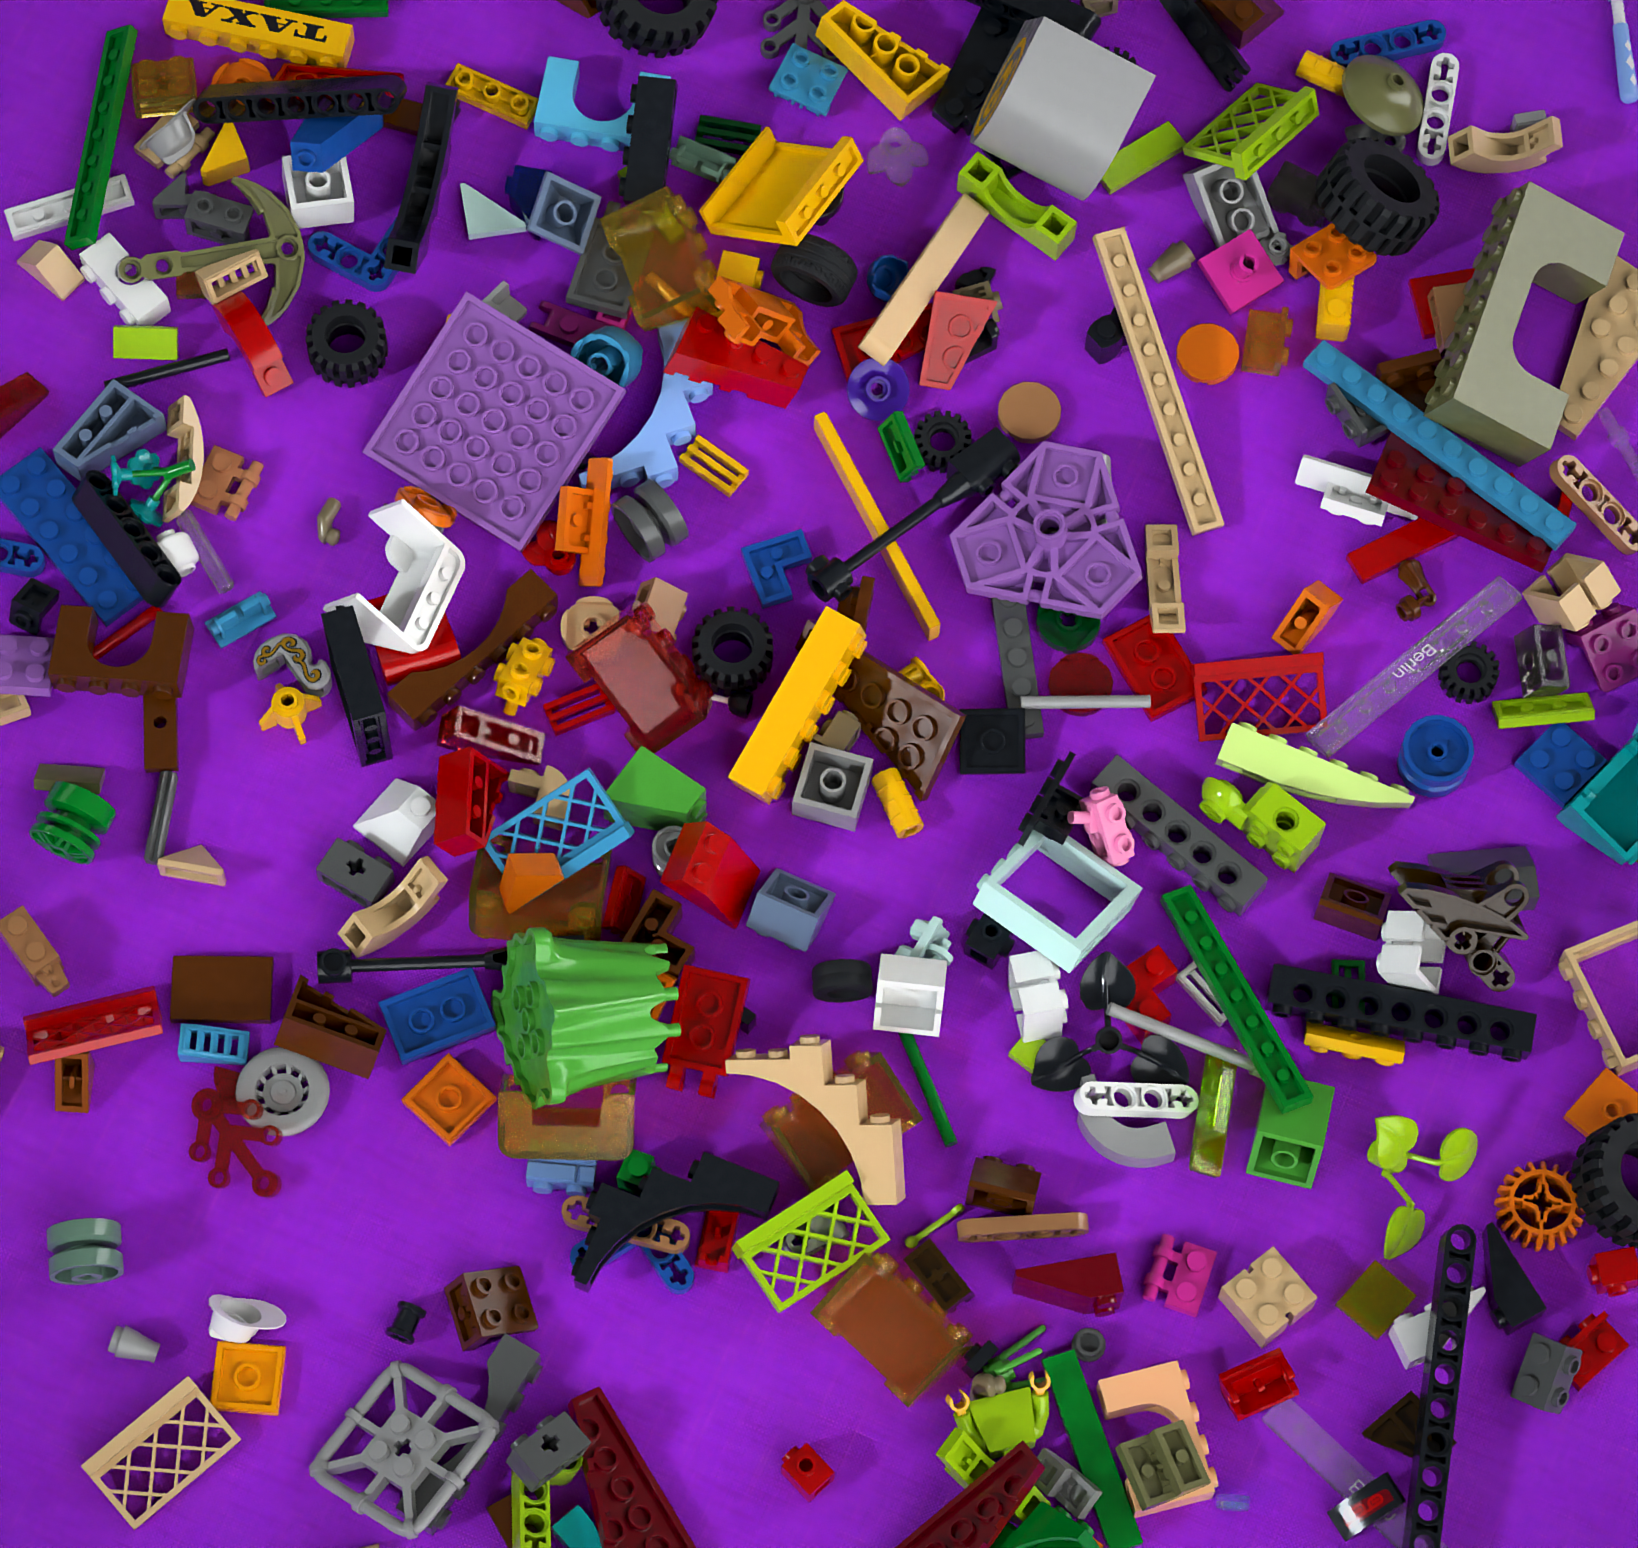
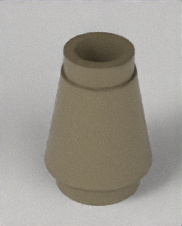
M1180 240L1176 244L1172 242L1147 270L1154 281L1159 284L1191 268V263L1196 258L1190 248Z

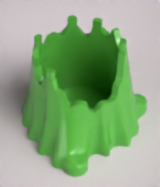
M545 927L528 928L526 933H515L513 939L507 941V964L502 965L503 989L492 991L491 1009L496 1023L497 1037L504 1047L505 1063L512 1066L515 1085H520L524 1100L534 1110L545 1105L562 1104L566 1101L567 1096L584 1089L654 1073L667 1072V1063L656 1064L658 1055L655 1048L668 1037L681 1036V1026L679 1023L666 1024L657 1021L650 1014L651 1009L665 1001L678 1000L679 997L677 987L664 988L657 978L658 975L669 970L670 962L652 955L668 953L666 943L649 944L564 939L552 937V933Z

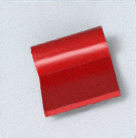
M388 594L367 601L380 611ZM444 613L429 647L421 652L410 654L374 645L388 687L398 684L411 672H423L442 668L462 659L446 613Z

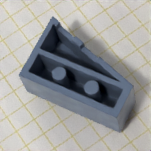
M113 379L52 449L56 463L73 477L82 481L88 471H102L110 466L111 455L115 454L116 461L166 431L165 417L161 411Z

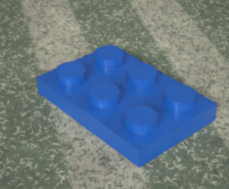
M473 968L461 970L378 1002L402 1065L496 1030L495 1022Z

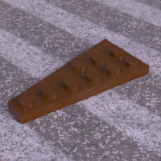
M807 620L795 646L798 652L802 649L817 620ZM864 651L859 659L854 657L848 667L851 670L848 680L843 687L838 685L833 695L839 702H843L852 714L858 718V722L861 723V729L881 753H885L893 762L901 778L907 779L916 790L914 794L918 799L925 801L931 793L967 715Z

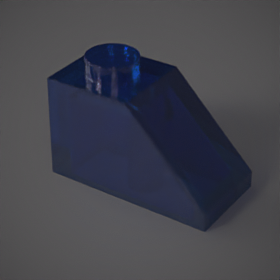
M515 165L513 176H507L505 194L509 195L511 209L519 219L525 222L527 229L544 174L548 170ZM528 231L534 240H541L540 236Z

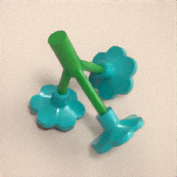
M139 449L135 457L128 460V468H120L116 462L115 454L111 455L113 496H118V488L121 481H130L131 484L139 485L142 489H150L154 481L159 480L163 476L164 480L155 494L150 495L146 502L131 499L128 503L142 522L161 527L163 516L156 511L160 504L159 499L173 478L195 471V463L190 458L166 468L159 467L160 458L156 453H149L146 449Z

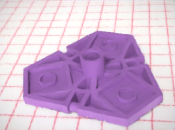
M1043 441L1001 483L1003 490L997 496L991 493L949 535L966 591L970 594L1009 600L1010 602H1019L1028 605L1029 602L1040 603L1041 608H1050L1055 611L1075 613L1076 615L1102 620L1143 578L1124 518H1119L1120 506L1102 452ZM1011 499L1017 503L1013 509L1006 505ZM1107 520L1106 524L1097 526L1096 521ZM1047 528H1055L1058 530L1053 535H1046L1042 533ZM1034 583L1044 584L1043 591L1033 589Z

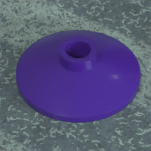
M873 358L860 362L852 370L847 381V396L852 408L860 416L869 420H886L894 411H902L909 398L910 386L908 377L902 367L890 359L884 366ZM874 383H878L881 387V392L878 395H874L871 392V386Z

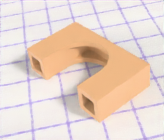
M1177 1360L1098 1380L1096 1386L1105 1420L1142 1411L1159 1413L1168 1418L1172 1423L1183 1420L1211 1481L1209 1485L1189 1494L1142 1511L1128 1478H1126L1124 1489L1134 1518L1212 1499L1215 1493L1214 1488L1219 1486L1214 1467L1208 1468L1205 1455L1209 1454L1206 1437L1204 1434L1199 1435L1195 1423L1200 1421L1196 1403L1194 1401L1189 1402L1186 1392L1187 1389H1190L1189 1378L1185 1369L1180 1370Z

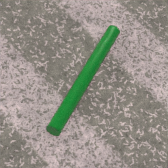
M898 1032L945 1147L953 1146L958 1141L914 1035Z

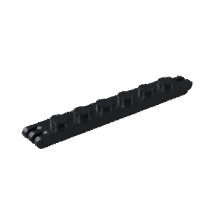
M1159 0L1223 88L1231 92L1236 87L1234 83L1239 84L1243 80L1242 75L1246 76L1251 71V68L1201 0Z

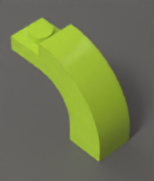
M957 1427L953 1429L935 1454L945 1464L944 1470L964 1489L995 1464L965 1431ZM1034 1485L1009 1521L1020 1526L1041 1501L1050 1506L1051 1503Z

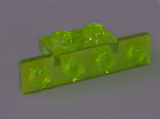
M1208 1054L1205 1057L1189 1169L1217 1178L1221 1176L1237 1066Z

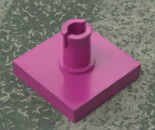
M1251 229L1196 262L1230 315L1284 282Z

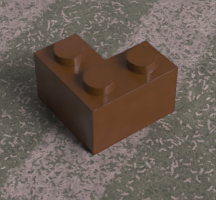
M653 889L622 942L666 943L668 953L654 954L652 956L670 962L669 970L666 972L678 978L675 986L679 987L684 964L692 966L695 961V947L672 935L682 919V904Z

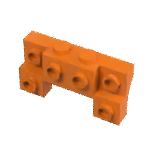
M720 275L708 289L716 299L714 304L723 312L717 320L725 328L724 335L733 343L740 344L741 342L754 347L758 340L762 338L778 344L782 349L781 352L807 366H810L821 352L808 336L803 323L802 311L794 302Z

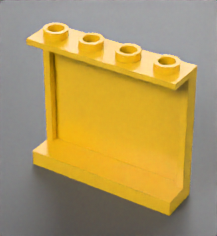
M765 127L700 208L699 212L711 234L798 246L864 160L852 137L842 136L833 148L777 142L770 127Z

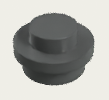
M1084 1328L1074 1335L1071 1347L1072 1350H1075L1079 1360L1094 1362L1104 1354L1106 1342L1098 1330Z

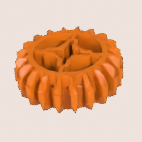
M1531 1161L1527 1162L1525 1171L1519 1166L1515 1167L1513 1170L1514 1176L1506 1174L1503 1179L1505 1185H1499L1497 1188V1193L1501 1197L1495 1199L1494 1205L1501 1209L1496 1212L1495 1217L1499 1220L1506 1219L1500 1227L1501 1231L1511 1229L1513 1232L1509 1237L1510 1241H1515L1519 1236L1523 1239L1521 1243L1522 1248H1526L1529 1242H1533V1248L1537 1252L1540 1251L1544 1243L1548 1251H1552L1555 1248V1241L1563 1247L1567 1243V1237L1574 1238L1577 1234L1576 1228L1581 1227L1584 1223L1580 1216L1584 1215L1585 1212L1583 1208H1578L1575 1201L1578 1195L1574 1193L1575 1191H1572V1184L1568 1182L1571 1173L1566 1171L1562 1176L1557 1173L1559 1170L1558 1164H1554L1550 1171L1547 1170L1545 1161L1540 1162L1538 1169L1535 1168ZM1536 1183V1188L1532 1195H1523L1522 1198L1514 1197L1515 1192L1519 1188L1527 1184ZM1549 1186L1556 1190L1562 1199L1551 1195ZM1539 1196H1540L1541 1206H1542L1543 1208H1545V1210H1544V1212L1542 1213L1541 1217H1540L1539 1206L1535 1204L1536 1201H1537V1199L1539 1198ZM1518 1214L1529 1217L1532 1227L1526 1224ZM1558 1215H1566L1565 1221L1555 1228L1544 1230L1547 1218H1557Z

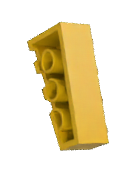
M842 0L821 17L815 36L900 121L944 86L951 68L943 63L938 65L929 59V54L917 48L915 50L901 41L902 37L891 31L889 33L877 25L876 20L845 0Z

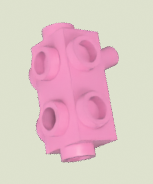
M1109 787L1095 788L1089 792L1090 796L1079 800L1082 811L1068 812V823L1084 824V829L1089 834L1095 855L1112 867L1124 865L1129 862L1130 857L1135 855L1133 850L1135 842L1125 822L1126 810L1122 801L1118 798V794L1110 793Z

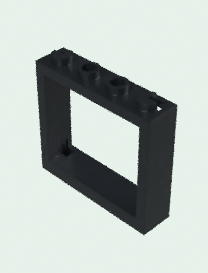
M339 605L335 606L336 610L322 613L321 618L330 664L361 767H366L393 759L385 709L353 605L347 607Z

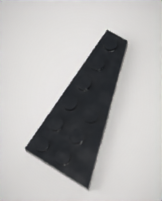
M982 7L932 109V116L954 134L962 128L965 116L983 105L1023 26Z

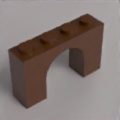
M61 605L48 670V676L54 689L65 693H72L76 690L89 691L96 695H105L107 693H118L127 697L146 695L162 700H168L172 697L182 698L194 634V627L189 614L157 611L152 642L145 655L130 665L113 667L102 664L93 657L99 623L94 608Z

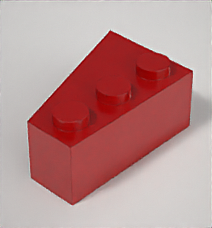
M471 746L439 756L435 830L433 833L434 844L453 857L486 847L496 818L492 813L495 804L501 803L503 794L500 792L503 782L508 781L510 775L508 771Z

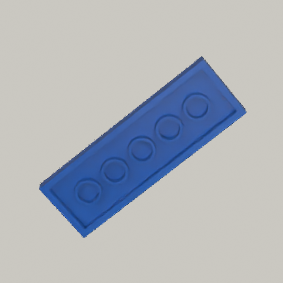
M39 447L0 475V501L89 607L94 608L96 616L107 627L144 599L74 505L72 495L76 488L44 450Z

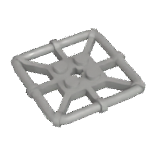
M401 1360L392 1361L390 1366L377 1377L353 1409L349 1408L344 1414L346 1418L309 1465V1473L321 1486L349 1503L351 1509L359 1515L366 1514L393 1533L407 1537L408 1540L418 1538L419 1533L428 1527L456 1490L460 1491L465 1485L463 1480L490 1447L496 1435L499 1434V1422L494 1420L488 1412L459 1395L456 1388L450 1384L443 1385L413 1365L402 1363ZM405 1377L436 1396V1400L422 1418L408 1410ZM393 1380L396 1409L380 1428L364 1418V1416ZM450 1405L479 1423L476 1426L444 1433L434 1427ZM356 1426L373 1436V1439L361 1454L329 1461ZM476 1441L453 1472L447 1471L437 1464L449 1447ZM409 1444L411 1452L409 1454L402 1453L399 1457V1449ZM365 1467L377 1474L365 1491L357 1493L332 1476ZM431 1473L444 1481V1484L417 1517L415 1491L428 1474ZM389 1483L403 1491L405 1515L403 1522L374 1504L375 1500Z

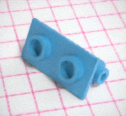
M259 591L204 623L220 649L277 618L270 606L271 602L267 595Z

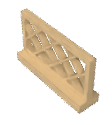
M187 1376L84 1462L81 1467L135 1531L237 1445L241 1438L200 1391L193 1380ZM195 1398H198L206 1408L204 1422L184 1421L185 1407ZM181 1411L180 1420H170ZM209 1413L218 1423H208ZM164 1424L180 1425L178 1445L157 1443L158 1430ZM184 1425L204 1427L202 1447L182 1445ZM208 1427L223 1428L231 1440L221 1448L206 1447ZM152 1434H154L153 1443L144 1442ZM138 1446L153 1447L151 1468L130 1466L132 1451ZM157 1448L177 1449L175 1469L155 1468ZM181 1450L202 1451L200 1466L194 1471L179 1470ZM206 1452H215L205 1461ZM127 1456L126 1466L117 1465ZM111 1469L126 1470L124 1490L109 1489L100 1478ZM130 1470L150 1472L148 1492L128 1491ZM154 1472L175 1474L174 1488L167 1494L153 1493ZM179 1474L188 1475L178 1484ZM114 1494H123V1504L119 1502ZM127 1495L148 1496L147 1511L135 1520L126 1510ZM152 1497H162L151 1506Z

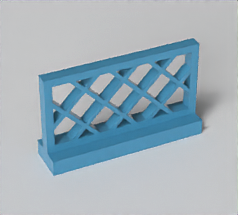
M589 767L493 829L485 849L503 874L506 863L502 858L507 859L508 854L498 852L490 841L497 835L503 834L513 837L510 853H515L518 838L535 841L534 853H539L541 843L559 847L557 859L566 879L630 838L635 830L629 821L624 820ZM585 778L588 779L594 789L592 801L574 797L576 784ZM570 789L569 796L561 795L562 793ZM598 796H599V798L601 799V801L603 802V804H602V803H597V797H598ZM551 800L568 801L565 819L546 815L548 804ZM572 803L591 806L587 824L569 820ZM543 806L542 814L534 812ZM595 808L608 810L615 822L606 828L592 825ZM528 816L541 819L537 836L519 833L523 818ZM545 820L563 824L560 841L542 838ZM516 824L515 831L506 830ZM568 825L586 829L583 843L580 845L565 843ZM591 830L599 832L589 838ZM563 848L571 849V851L562 856Z

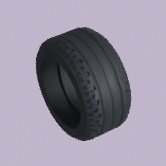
M806 234L798 246L781 244L771 263L773 276L784 289L806 302L823 307H834L842 304L850 293L858 274L854 261L845 251L835 244L811 234Z

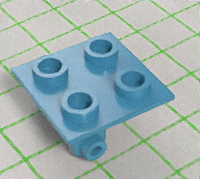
M792 43L768 89L774 93L776 98L780 97L787 101L791 99V105L797 102L800 104V109L806 106V109L815 113L816 116L823 115L826 117L831 107L830 104L846 76L848 68Z

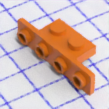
M612 458L589 459L586 489L560 486L555 551L581 554L578 585L582 587H601L603 585L605 552L608 541V516L611 507Z

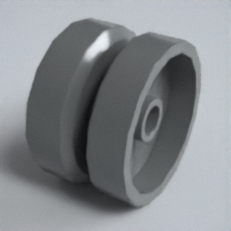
M651 479L634 488V498L624 495L611 504V512L620 531L633 549L649 563L665 553V543L673 547L689 537L688 528L680 511L663 488Z

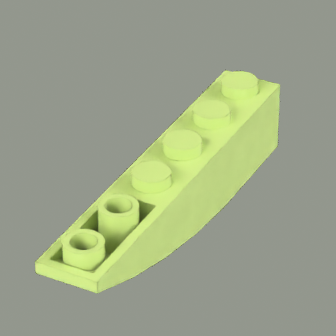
M1239 722L1238 725L1235 723L1231 724L1215 762L1216 765L1263 784L1274 782L1286 792L1335 804L1371 808H1409L1415 798L1409 795V790L1401 785L1391 783L1389 787L1378 782L1379 778L1371 773L1361 771L1358 774L1348 770V765L1342 761L1330 759L1328 762L1318 758V753L1310 748L1300 746L1299 749L1287 745L1288 741L1274 734H1269V737L1256 732L1257 728L1245 722Z

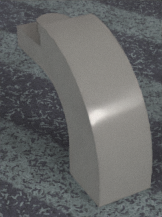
M1095 1074L1081 1077L1080 1087L1086 1082L1096 1081ZM1087 1093L1085 1097L1091 1099L1089 1093ZM1091 1099L1092 1104H1094L1098 1099ZM1078 1112L1076 1122L1087 1142L1105 1158L1117 1164L1134 1168L1155 1167L1174 1161L1176 1151L1166 1121L1148 1127L1131 1128L1118 1123L1109 1116H1088Z

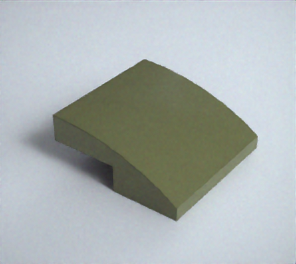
M1183 1420L1153 1429L1149 1434L1121 1443L1115 1448L1142 1511L1177 1499L1211 1483Z

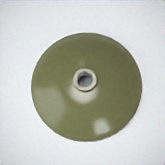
M1361 55L1354 58L1347 65L1342 75L1343 93L1353 112L1366 125L1390 136L1407 135L1420 125L1424 111L1423 97L1413 77L1402 66L1378 55Z

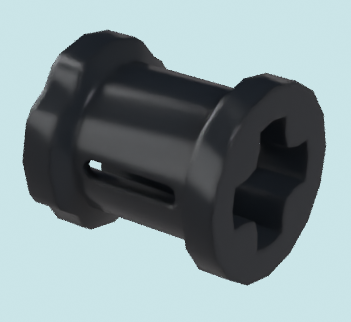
M399 1301L397 1304L398 1313L392 1326L387 1327L385 1333L399 1342L413 1345L415 1340L413 1334L420 1319L425 1318L426 1311L412 1303Z

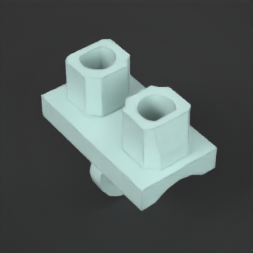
M933 916L930 921L917 918L911 926L910 935L918 942L914 948L904 944L899 946L895 955L945 960L947 965H950L954 959L948 952L952 944L948 940L950 933L942 926V919Z

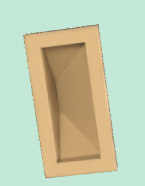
M202 844L158 859L157 866L161 876L219 886L226 885L227 880L224 869Z

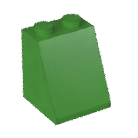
M642 745L606 791L624 820L629 821L631 826L660 831L668 826L683 827L684 823L703 822L708 815L706 813V788ZM604 810V819L614 823L615 820L609 811Z
M1305 1080L1314 1096L1312 1103L1282 1114L1265 1086L1246 1174L1311 1189L1324 1147L1335 1087Z

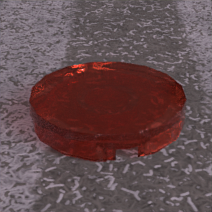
M1079 652L1066 655L1050 671L1048 683L1050 696L1111 695L1113 686L1111 672L1106 664L1104 665L1099 661V658L1092 654ZM1103 708L1060 710L1069 715L1083 717L1093 715Z

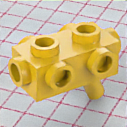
M523 637L519 644L512 643L506 655L507 664L500 662L493 678L497 682L495 696L506 700L503 712L507 715L515 716L519 705L525 707L531 696L537 697L543 684V676L549 677L555 664V659L551 657L553 648L548 647L542 639L533 638L529 640Z

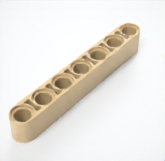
M966 193L959 198L861 340L858 348L882 366L889 361L990 211Z

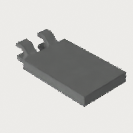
M609 200L603 219L597 217L594 219L584 253L580 255L568 289L566 303L627 319L654 241V233L648 232L651 225V211L639 209L633 227L618 223L621 217V203Z

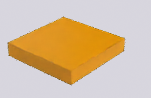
M217 1341L210 1403L217 1411L278 1416L286 1346Z

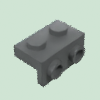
M1335 382L1328 385L1325 398L1326 407L1332 415L1336 414L1342 423L1344 434L1348 439H1353L1358 448L1391 432L1387 427L1346 399Z
M1533 1333L1510 1397L1542 1411L1560 1414L1562 1408L1568 1402L1569 1389L1574 1376L1580 1369V1359L1583 1351L1544 1335Z

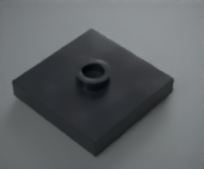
M1025 708L960 709L962 713L967 715L960 729V775L1026 774Z

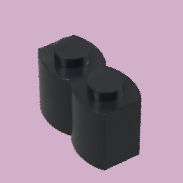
M1115 307L1111 314L1102 316L1094 321L1087 331L1084 349L1098 364L1111 361L1120 353L1122 346L1128 345Z

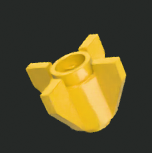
M281 683L274 685L276 692L271 700L272 706L259 720L261 730L270 729L277 726L278 723L281 727L287 729L294 728L300 745L307 743L301 724L305 721L308 712L322 707L320 697L301 693L293 687H284Z

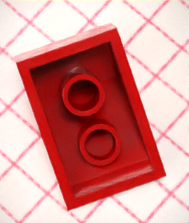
M707 821L684 823L659 882L732 929H736L761 870L732 837Z

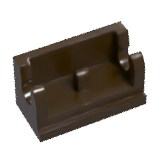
M930 1238L903 1259L945 1313L947 1311L949 1313L955 1312L956 1307L963 1301L968 1302L975 1297Z

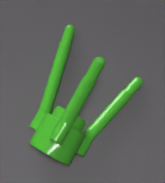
M1039 1326L1000 1355L989 1359L988 1364L982 1367L983 1373H990L993 1377L997 1375L1003 1376L1006 1382L1005 1392L1031 1387L1029 1380L1011 1383V1380L1016 1378L1013 1368L1043 1352L1042 1348H1036L1011 1361L1007 1358L1046 1330V1326ZM1045 1377L1036 1378L1034 1382L1040 1383L1044 1381Z

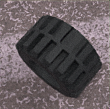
M345 299V304H339V300L332 302V307L330 308L326 305L321 307V314L315 313L311 317L312 324H308L306 329L309 360L311 365H313L315 373L317 375L322 374L323 380L327 383L334 380V384L337 387H342L343 383H348V388L355 387V382L360 381L362 385L368 383L369 376L375 378L379 374L378 368L383 369L386 363L385 357L388 356L386 332L381 317H377L376 311L372 307L366 310L365 303L359 301L357 305H353V300ZM342 335H356L364 340L360 348L349 353L337 352L330 347V344Z
M734 606L727 607V612L723 613L719 608L714 610V617L712 618L707 614L703 618V625H697L695 636L692 638V664H694L696 676L700 675V682L704 686L710 683L711 691L718 693L719 689L724 690V696H730L731 691H745L747 688L752 692L757 689V682L762 684L765 682L767 672L770 673L773 660L772 633H769L767 623L765 621L760 623V616L754 612L750 616L748 615V609L742 607L740 612L734 611ZM736 640L746 644L752 652L746 659L730 663L718 658L714 650L725 641Z

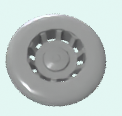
M281 1047L270 1048L254 1056L242 1069L236 1085V1101L243 1118L256 1130L271 1136H291L310 1128L324 1113L330 1095L328 1076L319 1061ZM286 1070V1073L278 1074L277 1071ZM293 1072L298 1073V1074H299L298 1078H296L295 1076H293L292 1073H293ZM272 1073L273 1076L269 1080H266L265 1077ZM307 1081L308 1086L303 1088L302 1083ZM260 1085L264 1086L263 1091L258 1090ZM304 1096H308L306 1101H303ZM264 1099L265 1104H259L258 1100Z

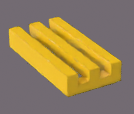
M699 434L695 438V442L687 447V451L679 457L681 464L729 498L749 475L747 468ZM699 448H701L702 450H704L706 453H708L709 455H711L713 458H715L716 460H718L720 463H722L723 465H725L726 467H728L730 470H732L733 472H735V473H736L737 475H739V476L737 477L736 475H734L733 473H731L729 470H727L726 468H724L722 465H720L719 463H717L715 460H713L712 458H710L708 455H706L705 453H703L702 451H700ZM695 456L732 484L730 486L692 460L691 457Z

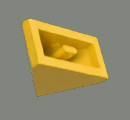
M233 122L223 124L200 169L203 184L206 186H212L229 180L233 176L237 177L250 172L247 154Z

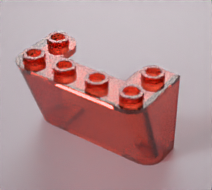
M635 600L568 651L565 658L584 683L593 677L629 725L624 736L634 750L637 752L642 745L652 753H656L706 719L713 701L711 697L714 696L710 685L705 680L700 681L694 673L695 668L689 657L685 654L681 655L674 646L675 640L672 634L666 628L662 629L656 622V615L647 602L641 603L638 600Z

